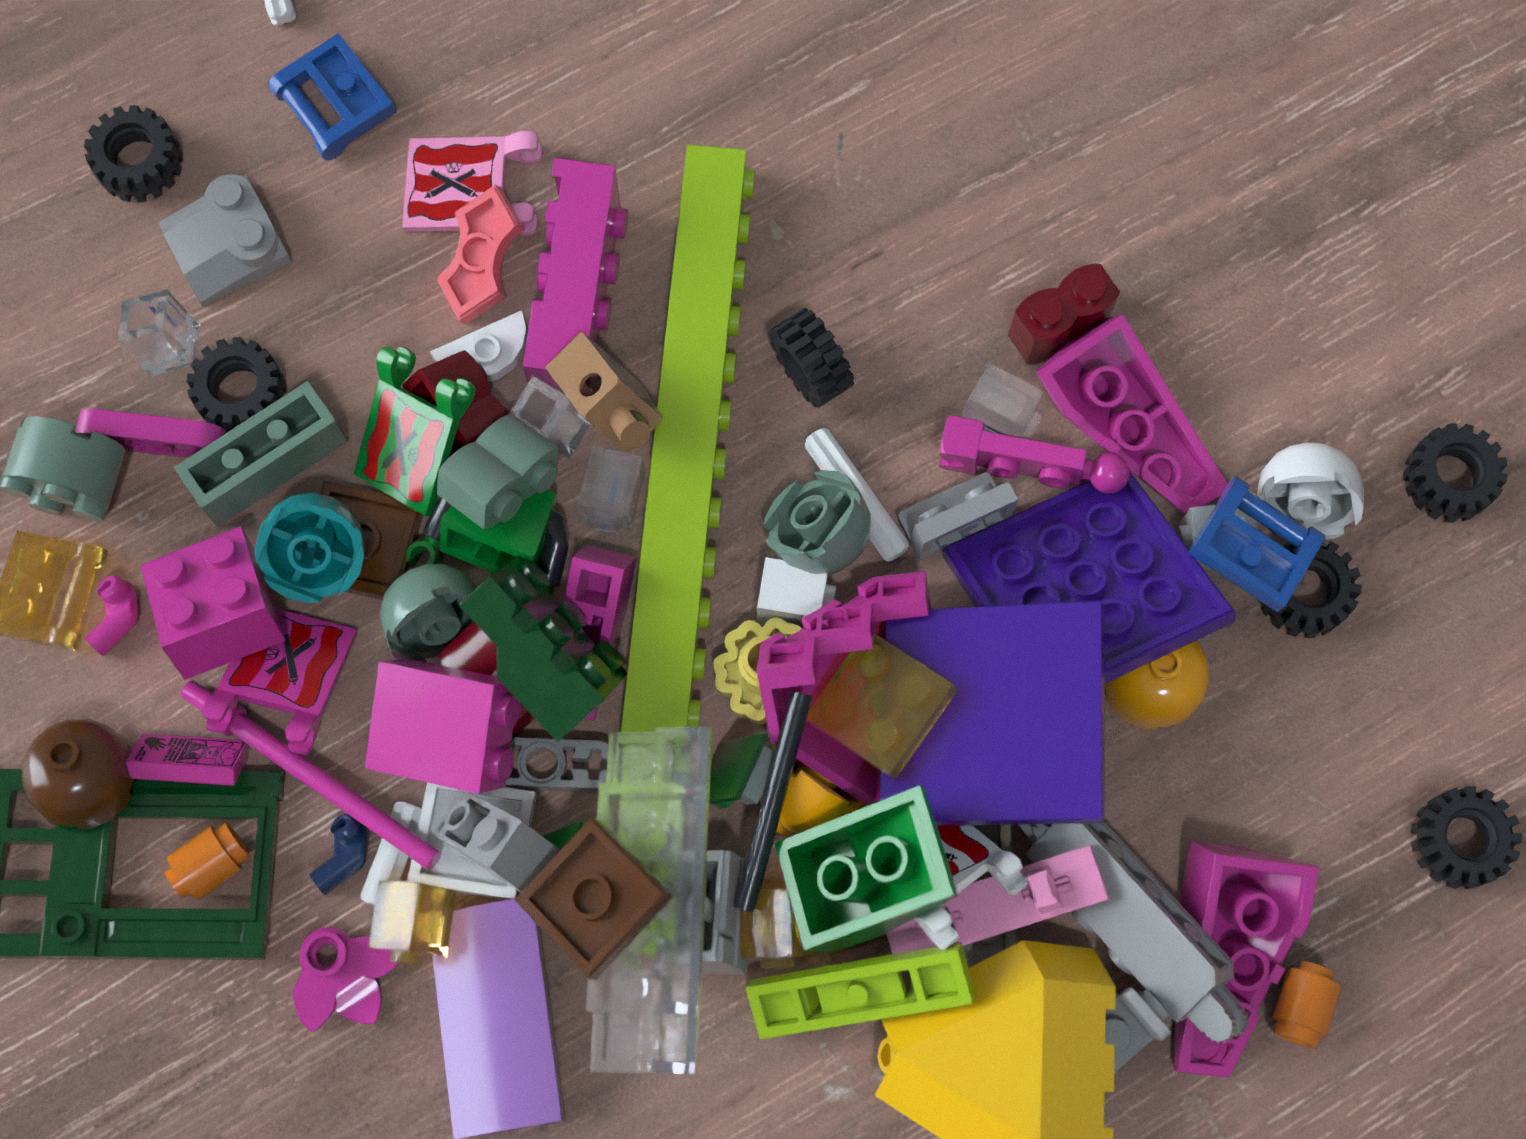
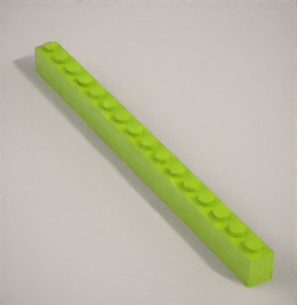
M687 145L657 405V409L663 418L654 432L610 832L671 894L678 891L680 859H676L678 838H688L691 806L681 805L683 784L693 785L696 753L687 752L689 731L699 732L701 700H692L694 680H704L707 649L698 648L699 629H709L712 598L703 597L705 578L714 579L717 548L708 547L710 528H720L722 498L713 497L715 479H725L727 449L718 448L720 431L729 432L732 401L723 400L725 383L734 384L737 353H728L730 336L739 337L741 306H733L734 290H744L746 260L738 259L739 244H749L751 214H742L744 199H753L755 186V169H747L746 149ZM671 900L619 956L665 960L666 948L673 947L676 914L670 913Z

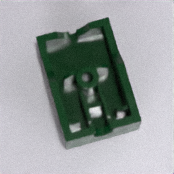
M517 556L490 575L459 606L497 646V678L558 743L609 696L627 675V671L622 667L623 660L620 654L612 645L603 640L595 644L582 630L587 622L576 606L568 601H563L559 605L546 591L550 582L542 569L531 561L525 562L520 556Z

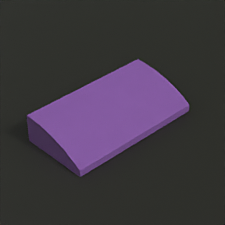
M515 898L436 914L434 916L431 949L454 1139L566 1121L540 927L515 901Z

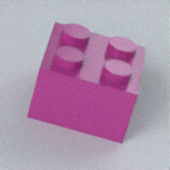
M242 526L140 565L161 648L184 680L286 641L270 587L264 580L265 574L260 569L259 563H256L255 548Z

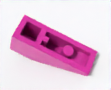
M587 545L572 557L564 601L572 603L583 614L587 624L582 630L595 644L603 640L616 649L628 606L637 557ZM597 706L589 715H587L585 719L594 721L596 719L599 706Z

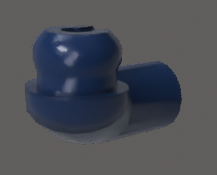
M348 814L338 816L331 824L330 831L335 837L333 857L309 874L315 885L324 895H327L360 871L366 862L369 839L367 827Z

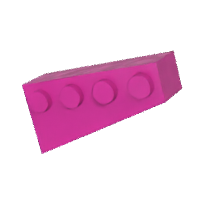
M554 158L551 176L555 178L559 197L558 202H547L545 223L547 224L546 245L551 247L550 253L543 252L539 255L538 293H544L543 300L534 299L532 302L523 369L528 385L561 389L545 366L582 331L597 344L599 330H608L611 317V300H605L608 284L616 285L620 255L614 254L616 238H625L628 224V209L621 208L615 166ZM589 377V378L585 381V383L587 384L588 387H589V384H590V379H591V377Z

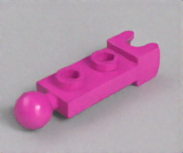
M948 416L946 419L939 452L941 456L939 467L942 469L975 475L978 466L987 468L988 473L1000 478L1013 479L1017 478L1018 474L1038 478L1041 484L1052 488H1067L1069 484L1078 486L1081 479L1090 480L1096 490L1104 494L1120 491L1127 485L1130 478L1127 463L1121 456L1114 453L1102 454L1094 460L1086 459L1087 450L984 431L983 421L957 416Z

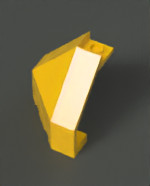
M1023 940L968 968L977 995L973 1004L881 1019L888 1036L881 1042L877 1058L879 1067L885 1075L875 1096L940 1139H1113L1114 1128L1104 1127L1105 1092H1114L1115 1045L1105 1044L1106 1010H1115L1116 986L1094 948Z

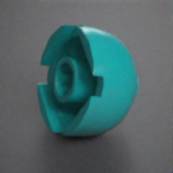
M306 493L293 495L274 506L260 525L254 554L256 563H259L260 569L265 574L264 580L271 589L290 600L315 603L321 602L322 597L331 596L337 592L340 595L351 587L361 572L365 544L360 523L349 507L330 496Z

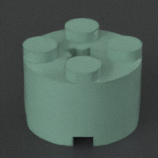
M25 417L17 430L0 481V490L18 497H31L29 506L45 513L60 515L62 508L65 507L73 509L72 512L77 516L102 522L108 510L123 463L125 448L111 438L92 431L90 438L74 432L75 424L46 417Z

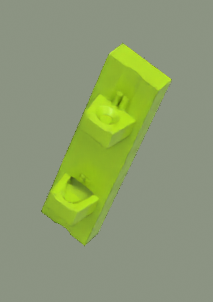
M962 942L953 943L943 950L936 946L751 979L745 987L760 1039L973 1004L977 996ZM909 970L912 982L908 993L906 992L901 971Z

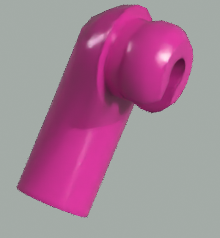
M116 575L106 577L99 584L97 593L104 600L105 619L84 638L103 657L137 622V593L130 582L124 581Z

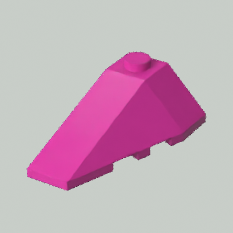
M1124 315L1105 318L1064 345L1035 371L1057 408L1067 420L1106 452L1121 456L1134 475L1184 516L1191 507L1205 506L1220 496L1227 487L1226 480Z

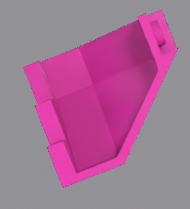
M926 571L872 577L858 586L859 596L844 605L833 600L802 618L803 629L787 638L782 634L776 633L761 642L757 676L771 742L777 745L791 690L812 695L796 759L867 806L880 801L881 754L879 751L880 744L874 709L867 706V702L872 700L864 655L867 650L885 646L886 620L928 616V609H932Z

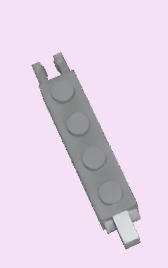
M1106 823L1019 824L1033 845L1025 853L1033 863L1092 845L1110 899L1072 911V915L1082 927L1090 932L1097 933L1110 948L1108 953L1112 961L1122 971L1130 975L1133 974L1168 1012V1018L1172 1017L1176 1023L1189 1018L1201 1032L1206 1033L1205 1037H1209L1211 1041L1215 1040L1217 1043L1222 1041L1224 1043L1234 1036H1239L1245 1032V1028L1249 1027L1247 1025V1022L1250 1020L1247 1018L1248 1013L1245 1012V1007H1240L1238 999L1226 987L1234 978L1233 960Z

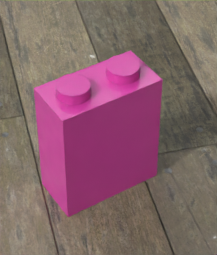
M407 658L379 661L365 769L476 794L505 788L506 780L509 778L513 768V753L510 747L513 727L520 716L521 703L497 676Z

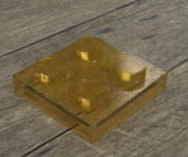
M874 634L873 649L849 653L810 708L807 720L890 778L896 780L958 690L952 683Z

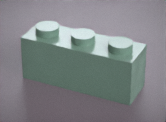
M306 381L173 468L200 508L218 527L348 441L334 417L310 383Z

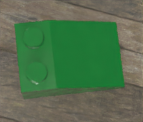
M922 785L775 843L804 951L835 953L882 936L958 896L926 788Z

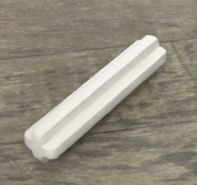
M821 428L808 436L805 448L820 470L839 471L850 478L861 492L871 513L870 541L882 558L890 562L903 555L908 550V540L830 430Z

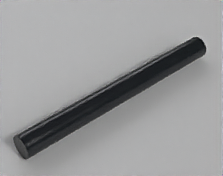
M791 690L733 905L740 910L755 912L813 697L806 693Z

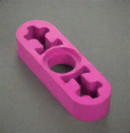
M100 409L81 410L75 431L89 438L92 431H95L118 442L125 448V451L189 458L227 433L224 428L203 421Z

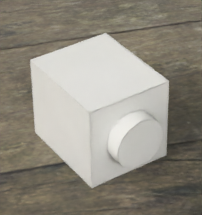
M766 557L757 604V621L767 622L771 618L779 617L787 623L803 628L802 618L834 600L836 585L826 584L827 573L812 574L789 566L784 560Z

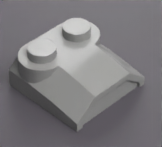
M226 174L217 177L208 185L203 197L159 222L165 239L202 307L292 263L246 175L242 177L236 174Z

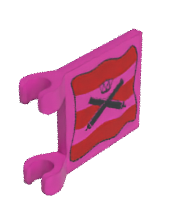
M277 609L286 641L229 662L217 689L204 704L203 717L208 719L206 728L209 731L224 734L228 732L232 724L238 700L295 714L286 728V738L290 741L288 749L294 753L307 755L313 747L321 717L357 637V629Z

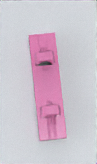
M1092 845L1023 866L1020 872L1026 876L1028 885L1015 895L1007 893L993 876L971 883L959 892L957 897L941 906L944 909L946 906L948 907L954 929L959 935V939L954 943L962 942L963 946L1109 900L1110 896ZM914 920L886 933L892 954L936 947L934 942Z

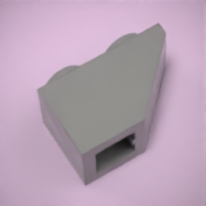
M468 791L462 800L449 811L444 826L436 836L520 893L560 851L559 848L523 821Z

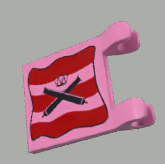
M520 131L500 137L409 138L402 223L404 232L459 231L455 211L495 184L504 191L506 159L522 163H538L541 160L542 146L538 143L537 134L533 131ZM529 203L511 204L525 229L520 234H534L537 230L538 219L534 214L532 205Z

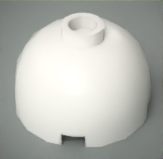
M1321 443L1292 445L1277 452L1261 472L1257 496L1306 529L1313 526L1325 534L1324 540L1335 539L1344 535V527L1352 523L1354 519L1355 525H1357L1362 519L1364 508L1362 477L1352 459L1340 449Z

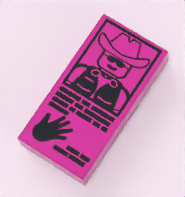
M142 734L129 754L126 764L132 779L233 786L249 758L248 744L243 740Z

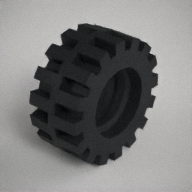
M130 105L129 112H124L121 106L114 108V116L110 118L106 113L101 115L98 119L102 124L99 127L92 124L88 131L92 139H85L84 148L87 154L84 155L93 174L106 191L114 197L118 195L122 201L130 202L132 196H134L139 203L147 202V195L151 193L155 199L162 196L163 194L160 189L163 186L170 190L175 184L172 175L180 176L182 168L179 162L183 161V153L174 133L162 116L158 117L154 110L147 107L142 112L138 105ZM140 141L153 144L150 155L136 166L122 167L116 165L118 154L129 144Z
M233 337L232 344L229 345L225 339L216 341L217 348L211 350L207 345L201 350L204 358L202 360L194 358L190 366L194 370V374L187 373L186 380L191 388L187 390L189 398L197 412L206 422L220 426L227 432L282 398L283 393L287 392L283 374L271 354L265 348L262 349L257 342L250 340L246 344L240 337ZM239 371H249L256 375L257 384L255 390L248 398L241 402L230 404L219 400L217 392L221 382L227 376Z
M1457 423L1447 424L1443 429L1440 427L1434 429L1417 444L1405 462L1408 467L1403 472V480L1410 481L1405 490L1408 497L1417 496L1418 500L1414 505L1419 510L1426 506L1430 509L1428 516L1435 520L1443 515L1445 522L1454 523L1459 518L1463 522L1473 518L1476 514H1480L1499 497L1503 491L1501 487L1507 482L1508 474L1502 473V471L1508 464L1506 457L1498 458L1497 454L1502 448L1498 442L1490 445L1487 442L1490 434L1484 430L1477 435L1473 433V425L1465 424L1462 428L1458 429ZM1452 456L1466 463L1473 475L1474 483L1472 488L1467 491H1460L1445 484L1437 472L1436 461L1438 458Z

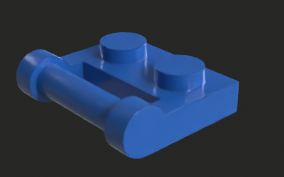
M339 33L277 72L268 83V88L278 100H284L314 138V148L324 160H332L338 157L346 149L347 144L396 113L393 102ZM308 80L312 81L341 119L340 122L331 128L300 90L301 85Z
M1235 476L1222 492L1218 504L1187 553L1278 612L1286 606L1322 545L1325 534L1313 526L1306 529L1248 490L1250 484ZM1236 509H1239L1295 546L1293 553L1234 514Z

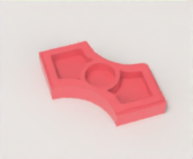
M496 184L455 211L460 233L458 248L451 264L437 277V281L456 317L464 324L469 323L506 298L501 283L502 261L511 242L525 230L503 189Z

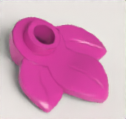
M333 927L320 928L310 933L300 948L299 961L303 973L297 980L292 992L293 1004L302 1024L310 1032H315L325 1024L335 1011L340 1016L353 1022L374 1024L378 1019L382 1004L381 990L376 978L383 977L397 966V962L390 949L383 942L371 936L350 938L345 932ZM332 945L337 949V959L332 965L324 966L320 962V952L326 946Z

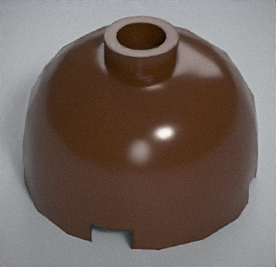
M89 718L67 719L52 725L33 740L23 758L21 780L27 798L32 806L49 823L59 827L60 825L65 827L75 826L78 830H84L109 822L128 805L132 797L130 790L134 784V779L131 778L126 764L132 749L111 727Z

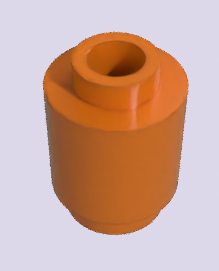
M225 822L216 829L213 826L208 827L168 855L167 861L170 868L164 874L172 888L181 898L191 894L199 901L243 870L241 864L248 860L251 854L235 830Z
M1302 961L1299 969L1287 968L1272 1017L1277 1022L1274 1035L1311 1049L1318 1048L1320 1038H1327L1342 989L1339 983L1332 980L1334 976L1332 970L1307 961Z

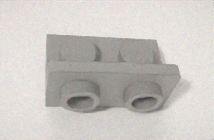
M983 473L899 512L898 522L920 561L942 551L943 547L1011 517L1018 498L1009 481L996 486L991 475Z

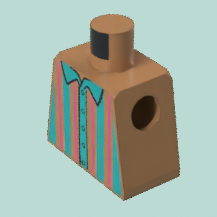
M583 331L545 366L579 414L625 453L642 446L648 440L650 432L661 423L663 416L642 384ZM593 375H600L602 379L601 387L598 391L594 387L590 390L585 383Z

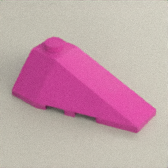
M1190 840L1181 892V905L1233 960L1234 978L1226 987L1238 999L1240 1007H1245L1244 1010L1248 1013L1247 1018L1250 1020L1247 1022L1249 1027L1245 1028V1032L1239 1036H1234L1224 1043L1223 1041L1217 1043L1215 1040L1211 1041L1209 1037H1205L1206 1033L1201 1032L1189 1018L1178 1023L1175 1022L1173 1069L1177 1072L1230 1078L1259 1021L1257 1011L1271 984H1278L1285 971V968L1281 965L1295 937L1297 936L1301 939L1310 922L1319 867L1241 846Z

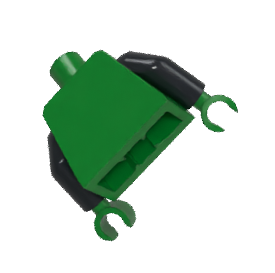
M549 489L543 493L536 492L529 498L522 500L518 512L509 521L504 523L500 521L493 527L485 530L440 497L423 529V532L426 534L424 541H416L407 548V562L415 566L421 554L429 551L430 559L426 565L443 564L441 552H444L495 573L517 556H520L525 562L531 561L535 563L546 574L550 582L546 591L552 597L554 587L560 586L569 551L564 518L555 512L557 496Z

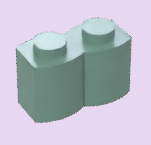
M506 415L490 425L475 442L463 446L443 463L438 470L437 495L484 530L493 527L500 521L503 523L507 522L518 512L522 500L529 498L536 492H545L554 483L558 475L557 459L559 448L514 415Z

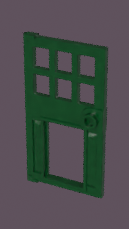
M0 769V907L2 897L4 896L46 897L42 932L40 934L0 933V959L265 960L279 802H283L284 770L241 771L233 786L134 779V784L130 790L132 797L128 805L111 821L97 827L78 830L75 826L65 827L62 825L60 827L55 825L54 828H11L16 794L26 793L21 780L22 769ZM118 819L258 820L249 909L108 908ZM9 845H53L48 880H4Z

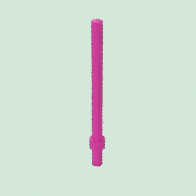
M191 680L183 687L180 696L203 712L204 704L212 692L195 680ZM237 704L232 724L228 732L224 733L226 736L236 735L427 870H431L438 863L442 854L438 849L301 754L289 751L287 744L246 717V709Z

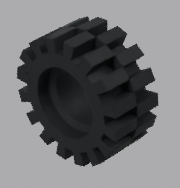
M803 308L769 330L768 336L772 341L770 343L771 347L778 354L776 355L778 362L783 364L786 369L784 370L788 378L791 377L797 391H802L803 398L807 402L810 401L815 408L823 406L854 386V375L849 370L851 368L849 361L842 355L844 351L833 340L835 336L832 332L825 329L824 322L820 317L816 318L812 310L808 311L807 308Z
M1332 541L1326 547L1320 546L1307 570L1316 572L1326 582L1328 594L1325 602L1317 606H1308L1300 603L1292 594L1286 606L1278 612L1264 604L1261 608L1264 615L1267 616L1272 613L1276 618L1271 624L1277 629L1282 625L1289 627L1287 634L1294 637L1300 632H1304L1305 638H1314L1319 633L1323 636L1331 632L1347 619L1348 615L1355 610L1358 601L1355 599L1361 594L1362 584H1355V580L1361 576L1358 567L1349 569L1347 565L1353 559L1348 552L1342 557L1337 555L1335 552L1339 545ZM1285 544L1283 547L1293 553L1295 546Z
M1466 786L1460 790L1454 788L1427 802L1428 805L1420 808L1416 814L1420 819L1413 823L1410 833L1417 834V840L1411 842L1412 852L1420 850L1423 858L1417 860V863L1421 869L1429 866L1433 870L1429 875L1430 878L1436 882L1444 879L1447 881L1446 886L1454 889L1464 886V889L1475 888L1506 875L1512 869L1509 864L1517 861L1520 855L1519 851L1514 850V846L1522 843V833H1513L1512 830L1513 826L1520 824L1516 815L1508 818L1503 812L1510 806L1503 799L1495 803L1492 801L1495 793L1487 789L1477 793L1474 786ZM1455 818L1470 819L1481 828L1484 835V847L1476 858L1461 857L1449 846L1447 829Z

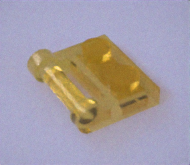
M17 530L0 580V636L69 651H77L82 635L77 632L98 568L105 566L109 552L102 547L89 543H74ZM68 562L77 563L57 626L48 627Z

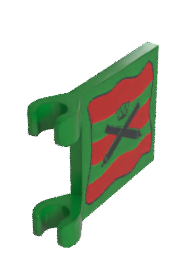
M382 347L376 359L379 381L353 474L420 514L430 516L438 497V470L449 458L460 418L473 401L476 389L471 382L465 379H457L456 383L450 379H442L436 387L435 397L437 406L401 387L416 363L415 354L405 347H398L397 351L390 347Z

